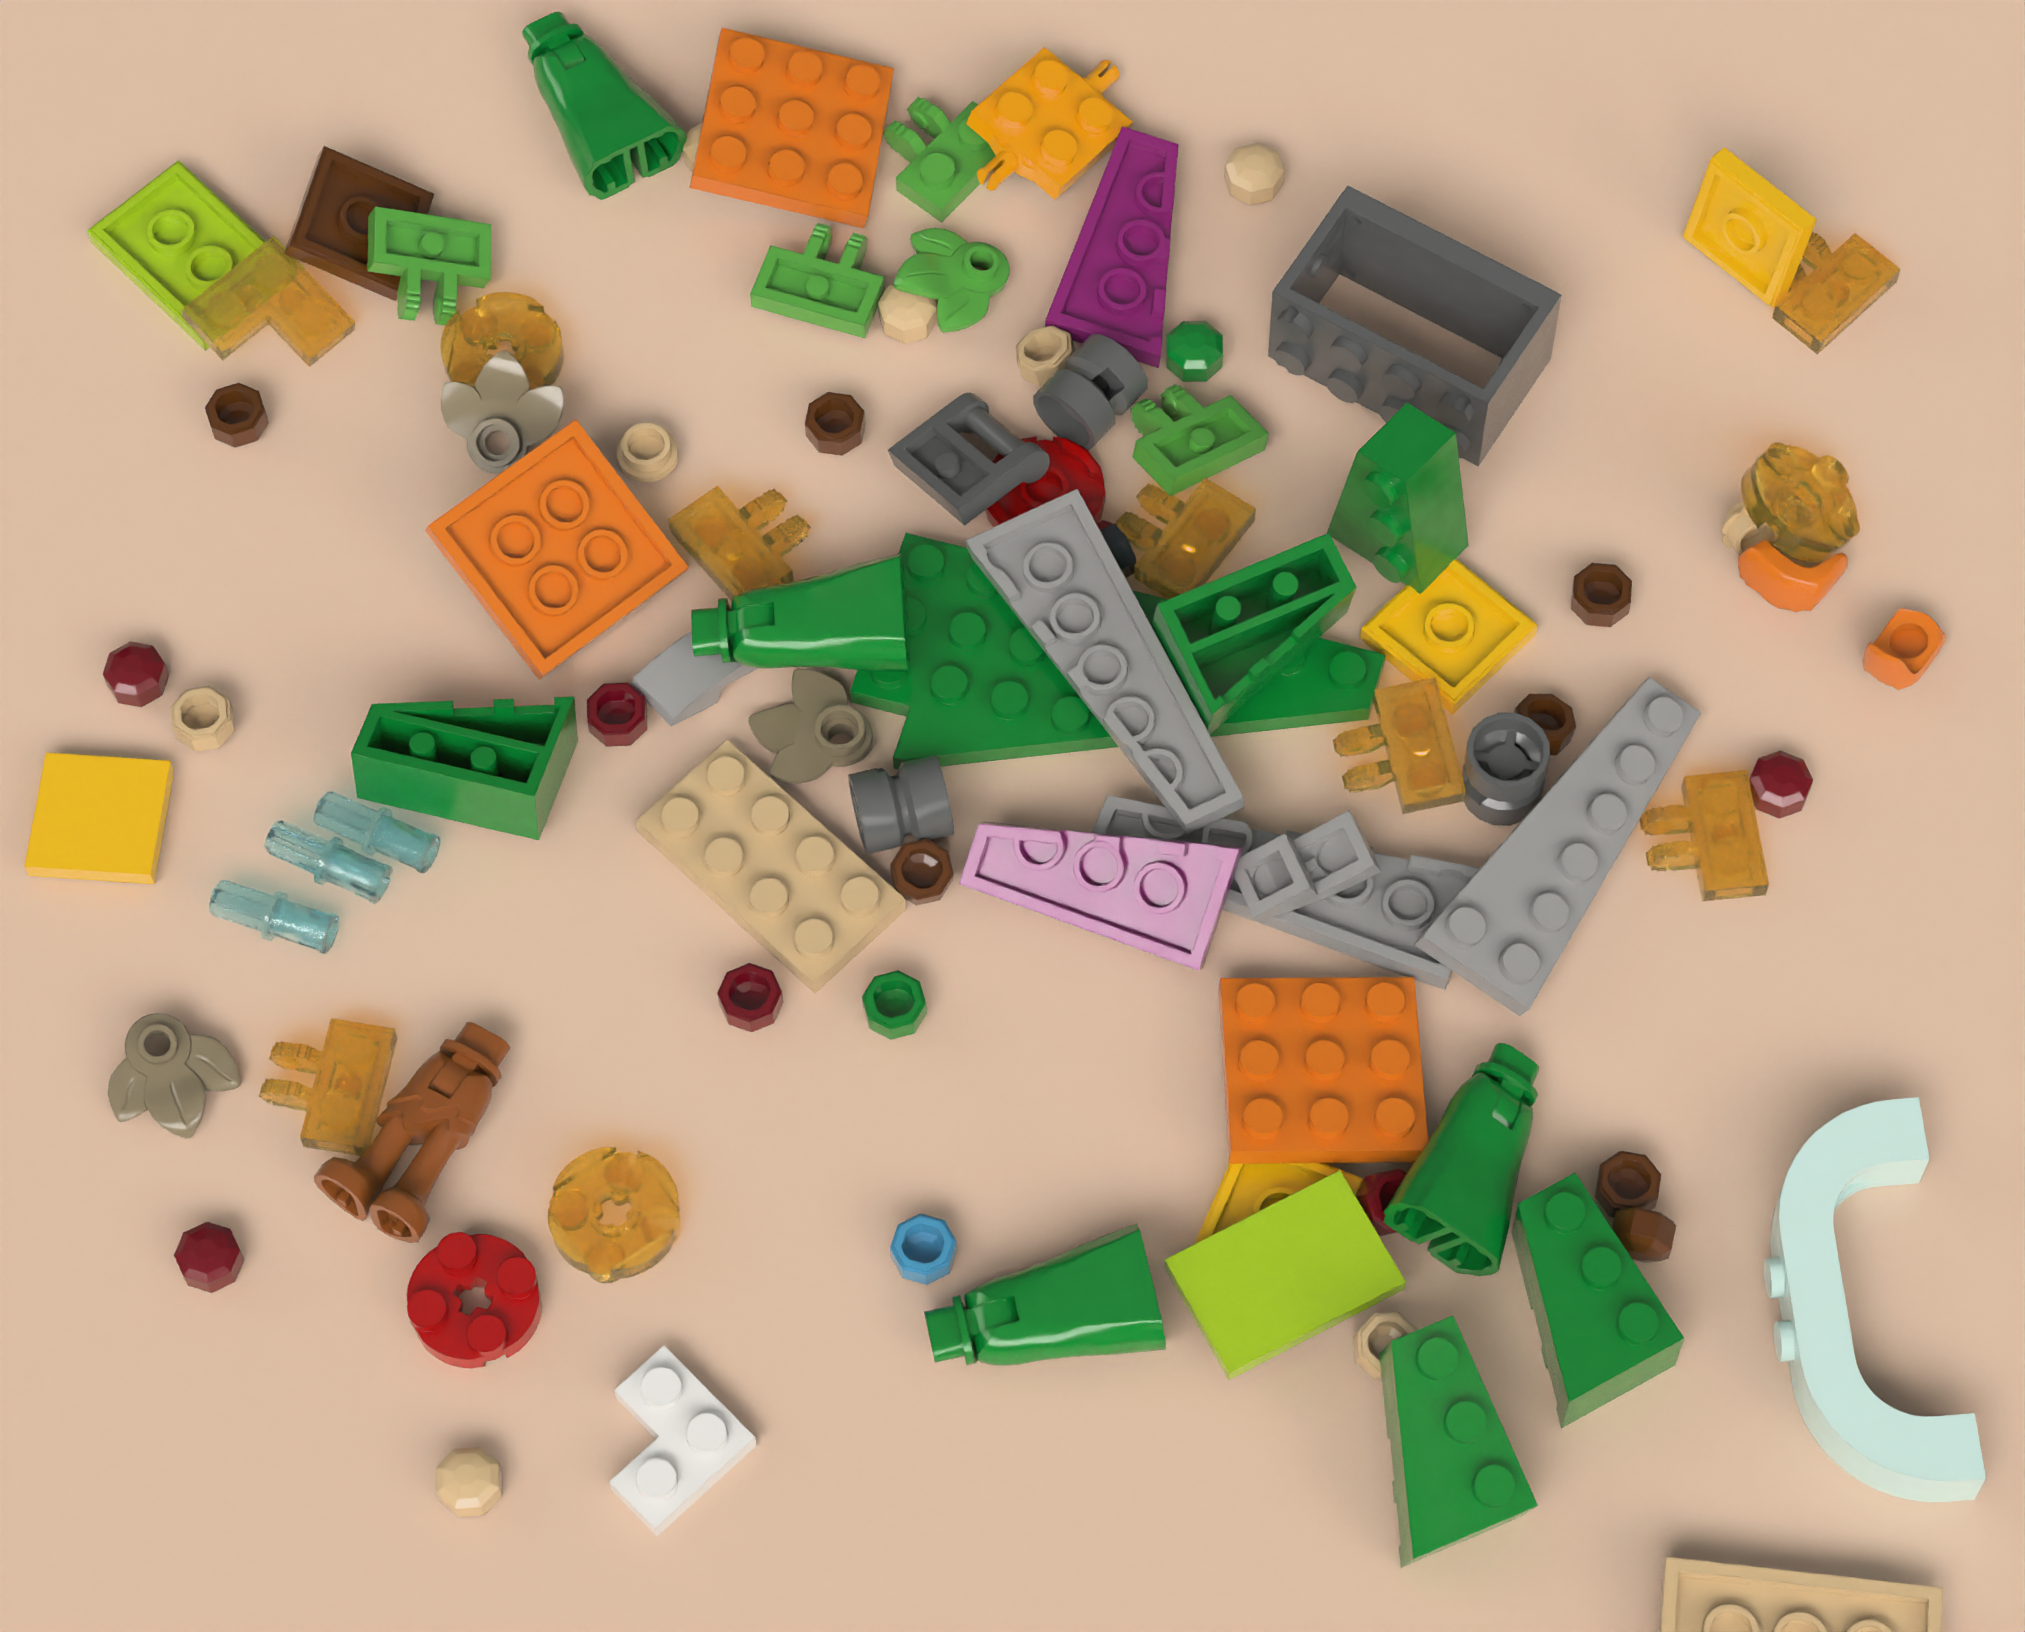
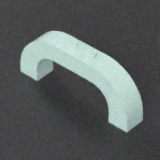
M1919 1097L1891 1099L1861 1105L1833 1118L1805 1142L1787 1172L1774 1208L1770 1236L1772 1258H1765L1764 1280L1768 1297L1778 1298L1782 1321H1776L1774 1324L1776 1355L1779 1362L1788 1361L1795 1400L1810 1433L1826 1454L1847 1473L1876 1490L1908 1500L1923 1502L1975 1500L1986 1480L1975 1413L1916 1416L1899 1411L1883 1402L1870 1390L1863 1380L1856 1363L1834 1233V1211L1848 1197L1864 1189L1919 1183L1930 1159Z

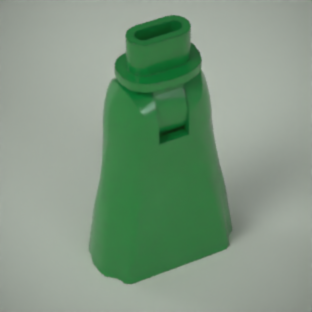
M553 12L524 28L522 36L529 45L528 60L534 66L537 87L553 116L569 157L589 195L603 200L629 188L635 182L632 163L642 178L664 171L678 162L683 152L684 143L687 140L685 131L661 105L621 69L600 44L585 35L578 24H569L563 13Z
M901 553L854 564L798 581L749 590L733 597L731 608L728 599L721 598L718 599V607L691 610L694 657L721 655L723 663L738 662L748 667L761 669L831 667L863 671L910 672L911 670L907 628V592Z
M1505 1043L1496 1044L1488 1062L1477 1064L1472 1077L1464 1082L1454 1093L1433 1135L1405 1175L1384 1210V1223L1409 1241L1417 1244L1430 1241L1427 1251L1430 1252L1431 1256L1459 1274L1487 1276L1498 1272L1510 1225L1517 1179L1532 1127L1533 1108L1531 1106H1533L1538 1096L1533 1084L1539 1072V1066L1523 1053Z
M1138 1224L1088 1241L1044 1262L999 1276L978 1285L964 1295L965 1306L959 1295L952 1297V1306L924 1311L935 1363L965 1357L966 1365L974 1364L979 1360L981 1363L990 1365L1010 1366L1067 1357L1117 1355L1166 1350L1162 1318Z

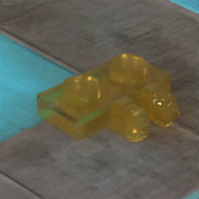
M1812 232L1802 256V261L1810 266L1813 271L1807 276L1803 267L1799 264L1788 291L1789 293L1775 305L1772 319L1818 355L1897 282L1901 269L1856 233L1832 253L1825 239Z
M1207 478L1202 480L1185 503L1175 496H1169L1160 487L1148 483L1136 498L1140 503V507H1143L1150 515L1155 516L1157 520L1166 524V527L1161 530L1147 520L1141 519L1138 515L1127 511L1114 524L1125 535L1129 543L1145 552L1134 565V578L1167 599L1202 586L1209 580L1254 523L1256 508Z
M716 486L668 519L669 529L673 536L731 602L733 597L749 590L793 582V571L781 557L808 537L807 535L811 527L797 514L790 519H786L784 523H780L763 536L758 532L767 526L770 521H774L776 517L780 516L788 502L775 488L773 490L769 489L762 496L755 498L741 509H738L725 493Z
M1436 677L1375 689L1373 702L1379 724L1344 731L1332 740L1335 753H1338L1340 757L1371 753L1384 745L1386 748L1388 760L1353 767L1342 776L1344 788L1349 793L1380 789L1394 781L1402 814L1465 801L1466 790Z
M1747 770L1684 776L1681 786L1684 806L1679 804L1666 807L1659 806L1658 808L1645 810L1646 812L1640 817L1641 830L1645 832V835L1659 836L1660 834L1690 833L1691 842L1684 840L1652 846L1645 854L1647 865L1650 866L1652 871L1665 872L1666 870L1696 869L1702 902L1766 895L1769 882Z
M331 1018L322 1052L306 1044L276 1042L275 1046H272L269 1060L283 1069L316 1074L313 1088L311 1089L295 1081L271 1078L266 1079L265 1083H262L259 1097L266 1101V1103L273 1104V1106L306 1111L300 1133L303 1147L362 1156L371 1144L398 1039L395 1029Z

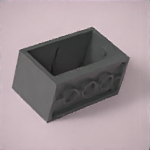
M1347 185L1272 292L1268 357L1274 359L1279 366L1285 367L1288 373L1298 376L1304 375L1324 385L1338 399L1347 403L1356 402L1379 414L1386 423L1406 403H1409L1454 431L1457 438L1459 458H1463L1479 467L1551 360L1562 294ZM1342 275L1502 359L1483 389L1319 303L1337 277Z

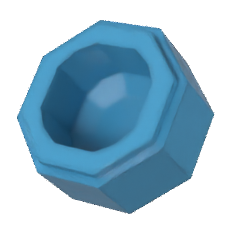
M921 1213L897 1225L890 1246L891 1258L902 1278L925 1285L950 1274L957 1252V1242L945 1220Z

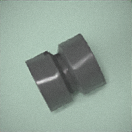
M1091 334L1066 360V369H1058L1033 395V404L1039 417L1057 437L1069 439L1086 450H1090L1115 424V415H1123L1148 389V380L1140 364L1123 346L1101 334Z
M1497 713L1479 722L1469 736L1461 776V797L1467 809L1481 821L1502 826H1511L1519 823L1542 798L1550 759V745L1543 729L1531 718L1517 713Z
M936 755L902 762L897 775L890 776L883 768H874L848 775L853 809L866 855L901 846L905 834H911L916 840L926 838L933 840L954 835L949 797L942 769Z

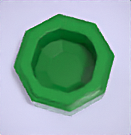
M1182 321L1166 335V368L1181 381L1206 382L1222 368L1223 335L1207 321Z
M899 970L874 976L862 995L863 1009L869 1029L890 1040L915 1034L927 1015L926 1001L920 981Z

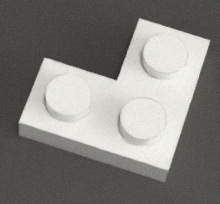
M662 1346L614 1390L616 1399L656 1440L609 1481L610 1487L656 1536L660 1535L757 1446L755 1436L665 1346Z

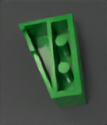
M1406 403L1357 451L1327 533H1330L1332 538L1373 563L1377 571L1390 582L1399 583L1401 581L1407 586L1410 585L1419 594L1469 544L1456 433L1414 406Z
M1326 533L1158 603L1151 627L1207 731L1211 734L1348 612L1357 587L1330 533Z
M574 696L554 697V705L514 706V699H493V707L454 708L453 701L371 704L351 751L357 798L539 840L578 743Z
M1576 1173L1518 1203L1511 1233L1531 1310H1534L1542 1342L1541 1351L1545 1367L1549 1369L1557 1401L1556 1410L1560 1426L1563 1428L1675 1366L1684 1337Z
M1452 1315L1392 1340L1379 1353L1387 1436L1391 1444L1394 1474L1392 1485L1394 1503L1397 1504L1401 1543L1399 1555L1402 1568L1522 1517L1536 1508L1538 1504L1454 1316Z

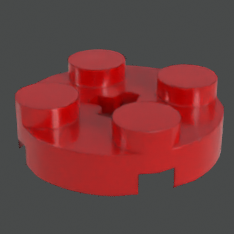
M455 1232L443 1237L438 1246L429 1251L417 1264L407 1287L408 1317L424 1348L438 1360L460 1368L486 1366V1361L496 1360L503 1355L509 1358L519 1352L532 1338L542 1313L538 1278L532 1263L512 1243L487 1234L468 1235L463 1232ZM474 1287L485 1288L486 1298L492 1301L487 1309L476 1307L471 1315L462 1313L463 1303L458 1298L465 1290L471 1291Z

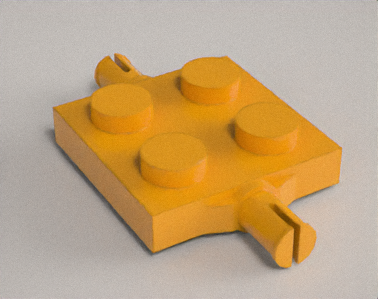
M1043 47L970 113L966 124L988 142L996 155L989 163L977 171V178L980 184L984 185L988 181L986 189L993 191L1012 173H1016L1036 183L1056 200L1115 146L1122 126L1130 129L1133 124L1132 120L1101 94L1119 79L1120 74L1117 67L1114 65L1108 70L1111 61L1102 60L1088 75L1081 77L1046 47Z

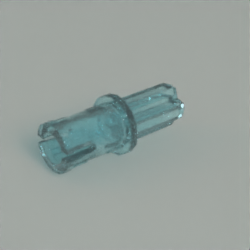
M328 791L320 798L316 805L313 820L317 826L362 845V851L367 855L372 856L376 852L415 868L420 873L424 874L429 870L440 847L441 839L438 835L429 834L393 818L392 810L386 807H382L377 811L333 791Z
M277 820L273 824L264 844L265 849L270 855L313 873L315 883L324 885L326 882L351 891L373 904L378 903L384 895L391 879L389 876L393 871L392 866L370 859L343 846V839L335 836L328 841L283 820Z
M221 880L216 888L213 889L210 897L209 912L213 916L261 931L262 939L268 941L279 937L326 954L331 949L338 932L339 916L289 901L287 893L277 891L274 895H270L228 880Z

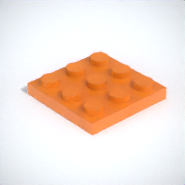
M721 28L689 188L864 228L870 209L894 68Z
M576 419L429 524L425 529L431 540L539 680L689 569L682 557Z
M1414 977L1220 978L1218 995L1229 1164L1415 1162L1428 1143V1130Z

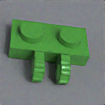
M918 97L906 110L915 125L923 129L934 140L926 146L916 132L895 120L886 128L883 135L891 149H894L896 153L898 152L904 159L910 162L896 177V190L942 223L980 185L977 171L989 163L996 155L988 142L966 124L971 111L978 105L977 103L972 101L950 122L940 108L930 104L923 97Z
M374 207L368 216L367 271L401 276L397 291L398 319L415 321L421 305L422 279L437 282L433 297L435 324L452 326L457 310V285L483 289L491 280V224Z
M817 223L803 254L770 245L750 293L751 307L866 338L878 308V301L885 291L884 277L860 270L867 250L868 240L866 236L852 233L845 245L839 264L826 261L825 256L832 244V228L828 225Z
M1176 384L1166 388L1165 392L1160 394L1161 408H1157L1155 402L1153 403L1151 399L1147 400L1145 398L1135 403L1136 405L1130 409L1132 422L1135 428L1138 429V433L1143 435L1142 438L1135 442L1132 458L1169 496H1173L1264 451L1269 435L1231 395L1203 408L1190 393L1185 392V388L1182 389L1180 385L1177 386Z

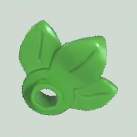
M930 228L911 234L910 242L916 254L904 261L898 270L893 283L894 288L906 293L938 299L937 322L940 331L943 333L966 329L982 320L988 311L989 298L999 293L1007 283L1010 267L1005 255L990 244L982 242L968 243L956 233L946 229ZM973 266H980L987 270H978Z

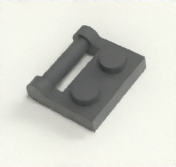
M971 392L957 397L888 449L894 466L964 526L1020 483H1034L1039 480L1048 470L1050 463L1049 455L1033 442L1024 443L990 415L988 405ZM962 431L965 433H975L1004 458L996 464L964 439L960 433Z

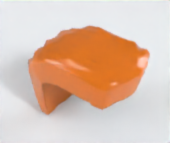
M1767 540L1749 547L1738 557L1740 578L1745 581L1747 586L1755 590L1771 605L1795 613L1811 611L1836 584L1848 566L1847 556L1843 552L1835 554L1813 567L1800 566L1771 546Z
M1900 608L1890 619L1873 644L1870 642L1866 647L1862 660L1864 671L1897 690L1910 687L1928 669L1947 637L1939 625L1927 614Z

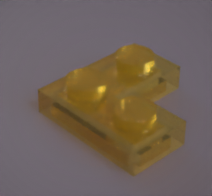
M275 236L271 237L182 309V318L222 361L269 324L310 367L355 330V321L297 259L284 254L286 248Z

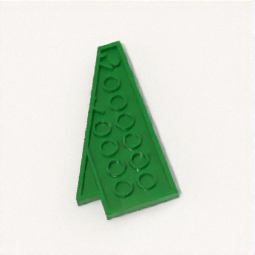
M905 533L898 554L901 553L906 583L907 628L911 670L910 672L857 670L850 690L851 703L906 717L893 755L894 769L898 770L902 762L932 755L937 756L940 766L943 767L1118 747L971 558L968 548ZM1133 591L1150 625H1152L1157 604L1168 599ZM1318 638L1214 730L1210 736L1216 737L1368 720L1383 672L1385 654Z

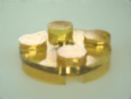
M513 292L490 293L477 298V306L468 309L462 315H460V310H458L447 322L442 333L440 348L444 370L450 382L463 383L474 387L482 368L493 357L491 354H486L487 351L498 349L501 341L511 342L512 351L516 352L513 356L524 368L530 381L531 390L538 387L551 386L562 370L564 346L561 330L557 322L553 321L544 312L543 305L529 296Z
M1775 442L1756 458L1753 465L1746 470L1741 479V495L1749 517L1757 528L1766 522L1771 530L1780 536L1773 544L1789 556L1807 562H1822L1847 545L1860 531L1855 502L1846 486L1849 479L1847 470L1841 462L1832 456L1824 455L1819 458L1803 448Z
M601 1147L588 1151L571 1161L559 1173L553 1186L554 1193L548 1208V1225L553 1242L559 1253L571 1266L589 1274L591 1278L600 1283H613L620 1278L633 1277L651 1269L667 1255L681 1234L680 1200L675 1182L667 1169L657 1159L640 1151H637L638 1155L630 1152H617L616 1147ZM609 1200H612L616 1206H621L628 1202L632 1209L626 1213L627 1221L618 1226L612 1223L604 1225L599 1222L604 1216L601 1205Z

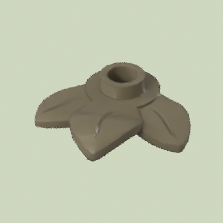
M506 350L498 352L484 365L474 387L458 382L444 383L441 397V411L448 428L467 440V450L472 461L482 470L498 474L520 460L523 455H526L529 445L539 443L552 436L559 425L564 408L563 389L560 386H543L531 390L530 381L524 368ZM496 431L504 432L509 439V447L501 455L494 454L488 445L489 437Z
M797 668L794 670L792 677L793 704H785L751 715L748 720L749 726L760 745L770 752L777 754L771 765V777L787 783L801 784L811 782L822 776L832 766L846 767L853 765L867 755L872 745L870 723L862 713L848 706L847 695L843 685L830 676L810 669ZM840 733L852 737V740L845 744L830 742L833 736Z
M155 1013L140 1018L129 1029L125 1039V1053L127 1057L110 1076L108 1098L119 1122L129 1121L149 1110L152 1117L164 1129L188 1139L195 1134L203 1116L206 1100L205 1091L219 1092L238 1088L240 1086V1074L234 1058L216 1038L203 1035H189L186 1027L175 1017ZM161 1034L170 1040V1048L162 1056H152L145 1050L147 1040L153 1035Z

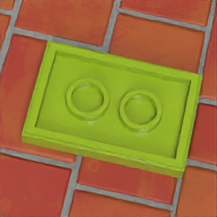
M179 160L87 230L90 242L205 351L297 279L294 267Z
M1340 1170L1164 1259L1165 1270L1228 1380L1405 1290L1406 1285L1401 1272Z

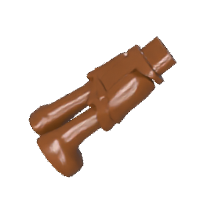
M467 1022L456 1039H445L440 1046V1051L425 1061L406 1086L387 1102V1108L376 1119L377 1124L382 1129L365 1153L355 1162L332 1157L323 1163L314 1175V1182L317 1187L331 1201L357 1219L363 1221L370 1213L374 1225L384 1234L408 1243L419 1242L430 1221V1217L425 1209L426 1201L453 1152L467 1146L470 1137L474 1134L478 1123L486 1112L492 1098V1088L496 1086L502 1077L498 1066L510 1050L509 1044L501 1037L481 1026ZM423 1144L393 1187L382 1191L408 1145Z

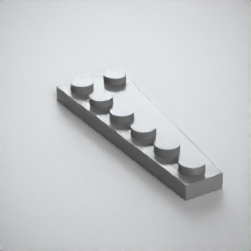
M1078 489L966 540L971 558L1186 834L1244 808V798Z
M1650 677L1644 681L1592 739L1585 750L1563 772L1542 799L1526 814L1505 841L1490 855L1469 882L1460 889L1424 930L1414 945L1518 1016L1528 1011L1701 712Z
M1110 795L1107 796L1092 832L1241 846L1244 847L1241 856L1280 836V834L1250 829L1247 825L1248 822L1228 818H1220L1186 834L1165 806ZM1289 830L1286 832V835L1291 840L1304 834ZM1373 853L1382 872L1320 901L1260 921H1256L1253 918L1235 877H1233L1223 910L1446 990L1453 971L1414 944L1424 930L1480 868L1411 855L1410 860Z

